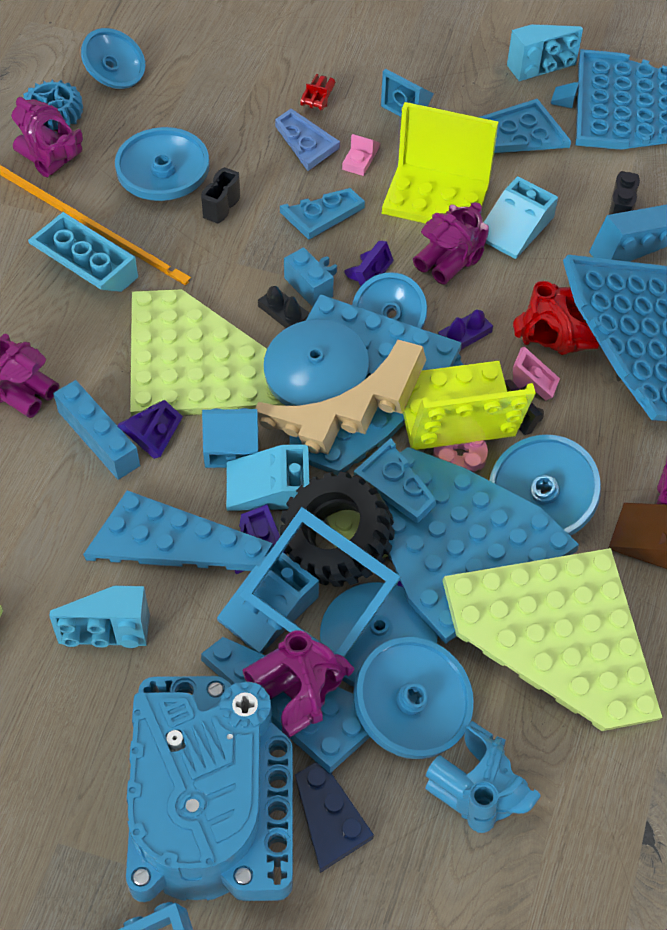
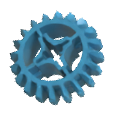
M53 79L47 83L43 81V84L35 83V88L30 87L28 92L23 93V98L26 100L35 99L56 107L69 127L70 124H77V119H81L83 112L82 96L75 86H71L70 82L64 84L62 80L54 82ZM48 120L43 124L53 131L58 129V121Z

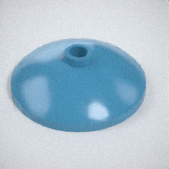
M100 28L90 32L84 39L81 46V59L86 70L93 78L108 87L116 89L130 88L140 81L145 72V58L140 47L128 35L115 29Z
M382 273L370 278L359 288L352 303L353 306L388 317L389 312L396 311V316L391 319L420 329L423 328L427 318V301L422 289L414 280L399 273Z

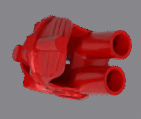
M548 281L535 283L528 309L513 321L515 336L517 338L522 336L524 345L536 342L544 347H550L552 350L558 351L561 355L598 349L599 343L577 308L571 288L558 287L556 284Z

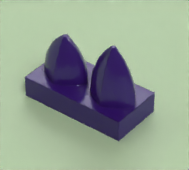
M378 241L372 250L360 255L362 260L360 265L350 267L344 270V273L348 278L359 282L360 287L370 278L385 273L394 261L387 241Z
M476 309L462 319L459 317L455 318L450 326L439 331L438 335L461 342L462 350L492 333L493 325L485 318L483 311Z

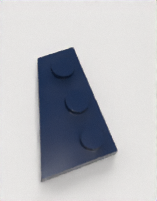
M315 762L295 774L319 872L321 873L371 841L374 834L332 773H328Z

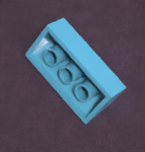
M64 212L28 240L29 244L101 290L122 292L138 278L135 256Z

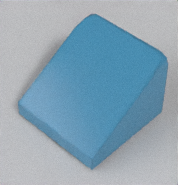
M579 82L555 87L551 104L572 108Z

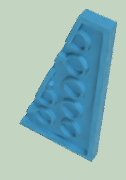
M538 99L479 117L499 122L494 153L570 148L571 145L569 137Z
M127 490L83 555L87 561H96V558L110 559V562L121 563L122 560L138 561L139 564L182 567L183 564H196L198 568H208L209 565L225 566L227 570L252 571L271 551L273 543Z
M222 637L201 653V661L219 677L224 678L233 685L234 683L245 682L242 670L266 655ZM339 687L334 691L328 692L325 696V704L321 707L323 721L316 724L310 723L309 726L290 737L294 743L328 773L336 769L370 738L358 718L354 704V694ZM284 692L271 699L272 723L281 731L282 712L292 700Z

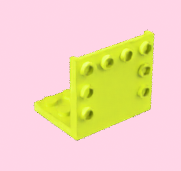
M404 102L401 115L398 167L384 200L382 214L426 224L427 221L432 219L434 213L445 214L451 204L457 207H470L472 203L476 202L480 203L483 207L490 186L499 122Z
M500 361L422 370L403 412L410 448L419 450L516 436L536 394L533 383L527 384L525 390L507 392Z

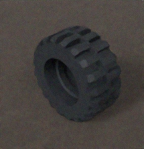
M333 472L324 473V478L318 479L316 476L310 479V484L305 487L301 485L296 490L298 494L294 498H289L286 503L289 508L287 511L284 510L281 516V521L285 525L280 526V536L301 507L321 521H324L335 512L352 510L359 512L360 522L356 533L350 541L382 564L385 562L382 558L383 555L390 554L392 545L389 540H393L395 530L392 527L394 523L392 514L376 488L371 483H366L364 478L358 475L351 477L348 472H339L338 476H335ZM304 523L285 548L289 558L317 578L319 584L328 585L330 582L334 587H342L345 581L353 585L359 582V577L364 576L367 579L373 575L371 570L338 547L333 549L316 547L317 532Z

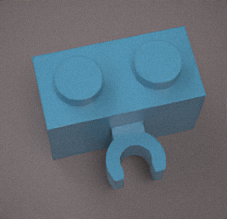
M303 247L284 258V278L313 307L320 294L330 298L333 297V276L337 273V265L334 264L331 267H326L329 265L328 256L321 258L318 262Z

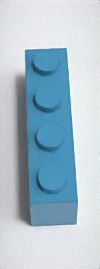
M77 380L53 393L59 414L117 480L140 467L137 447L117 427Z

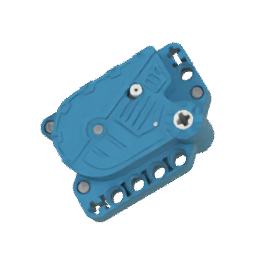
M219 676L149 677L143 680L133 701V739L130 744L129 758L131 768L130 781H128L127 787L129 838L126 881L132 897L139 902H148L164 890L165 894L184 901L187 899H207L208 901L228 892L242 901H278L285 899L289 896L293 887V748L290 739L272 723L271 700L268 693L257 683L245 681L231 685L227 680ZM275 750L286 752L284 756L279 758L271 755ZM275 780H283L286 783L282 788H274L270 784ZM278 810L286 814L281 820H274L270 817L271 813ZM276 842L286 845L285 850L278 853L271 851L269 847ZM274 867H281L280 885H274Z

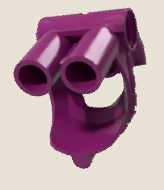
M17 98L16 107L12 111L11 117L23 135L16 137L13 142V149L32 161L41 175L49 177L82 152V132L80 129L72 131L56 107L35 99ZM48 120L58 121V133L43 124Z
M475 202L470 207H457L451 204L445 214L434 213L432 219L427 221L421 230L423 236L430 239V243L413 257L414 266L419 271L426 273L436 264L437 266L432 270V276L438 283L445 285L464 266L470 267L475 265L483 255L484 246L489 235V226L483 223L481 217V204Z
M3 334L0 337V403L5 402L28 418H32L39 412L42 405L41 400L34 395L37 394L43 399L50 401L54 398L53 393L59 390V383L39 371L45 364L46 358L37 348L31 347L30 342L16 344L10 341L8 334Z
M295 630L287 634L284 642L279 643V649L272 651L242 670L246 682L261 685L268 693L270 700L282 692L292 699L284 708L281 717L282 732L288 738L309 726L310 723L316 724L323 721L321 707L325 704L326 694L336 690L341 684L345 675L349 677L354 671V667L344 656L334 654L329 647L312 640L308 633L301 630Z

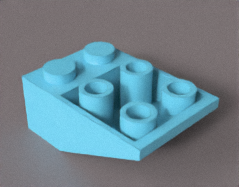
M531 24L512 30L507 61L508 68L518 81H522L576 65L583 28L581 26Z
M517 176L503 191L484 221L489 226L486 244L517 259L554 218L558 196Z
M279 445L228 461L227 511L253 510L266 504L269 510L288 509L289 507L286 503L289 498H294L298 494L296 490L301 485L305 487L309 484L308 445Z
M112 586L50 611L49 617L58 644L69 647L86 644L101 648L108 645H122L126 648L147 646L150 613L144 586Z

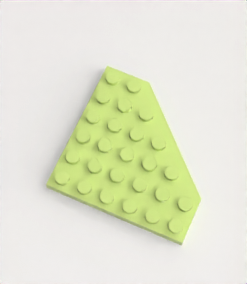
M182 289L132 292L131 416L162 400H166L181 415L202 414V410L215 408L255 409L258 402L277 406L286 405L275 398L266 383L264 357L267 348Z
M611 548L444 576L442 581L457 637L466 643L469 641L481 649L483 654L501 666L505 665L518 673V677L538 690H544L556 698V702L575 714L579 713L591 721L592 725L599 730H612L657 721L663 718Z

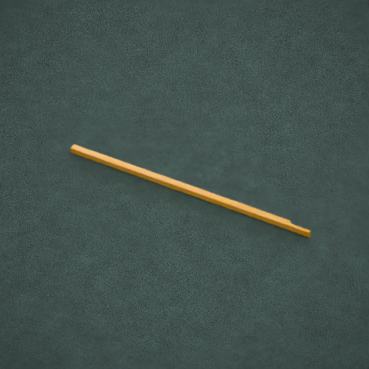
M0 165V175L61 212L66 213L184 285L189 283L190 276L176 268L170 271L169 268L171 266Z

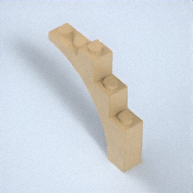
M397 340L389 356L373 374L345 393L322 402L300 406H277L258 402L255 409L258 411L259 423L270 430L276 428L283 430L290 436H299L302 445H307L308 451L317 454L321 452L329 454L340 428L349 433L359 432L366 434L377 407L388 413H393L394 411L403 414L426 362L423 346Z

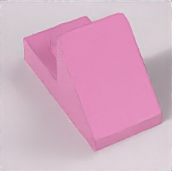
M352 134L351 149L342 163V170L364 176L380 147V143Z
M522 347L513 366V382L518 388L533 383L535 392L545 401L553 398L560 378L527 348Z

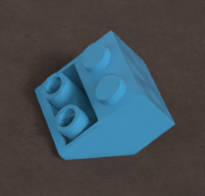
M215 408L202 410L205 468H227L228 461L259 452L257 409Z

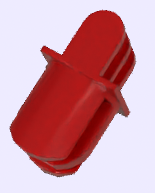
M316 74L311 84H306V90L301 97L300 105H310L312 109L318 107L320 111H323L324 107H327V99L335 86V79L330 77L327 82V76L321 75L319 78V75Z

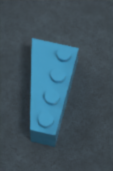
M667 205L607 215L589 253L594 258L630 262L667 247Z

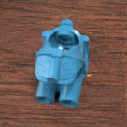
M471 721L465 727V743L469 751L480 763L467 774L439 755L434 759L426 772V777L429 780L425 789L462 814L461 817L467 819L472 830L478 833H485L494 827L496 821L509 817L512 813L529 812L541 795L535 789L534 791L530 790L527 781L512 772L510 760L506 757L504 750L506 739L498 736L493 739L492 733Z

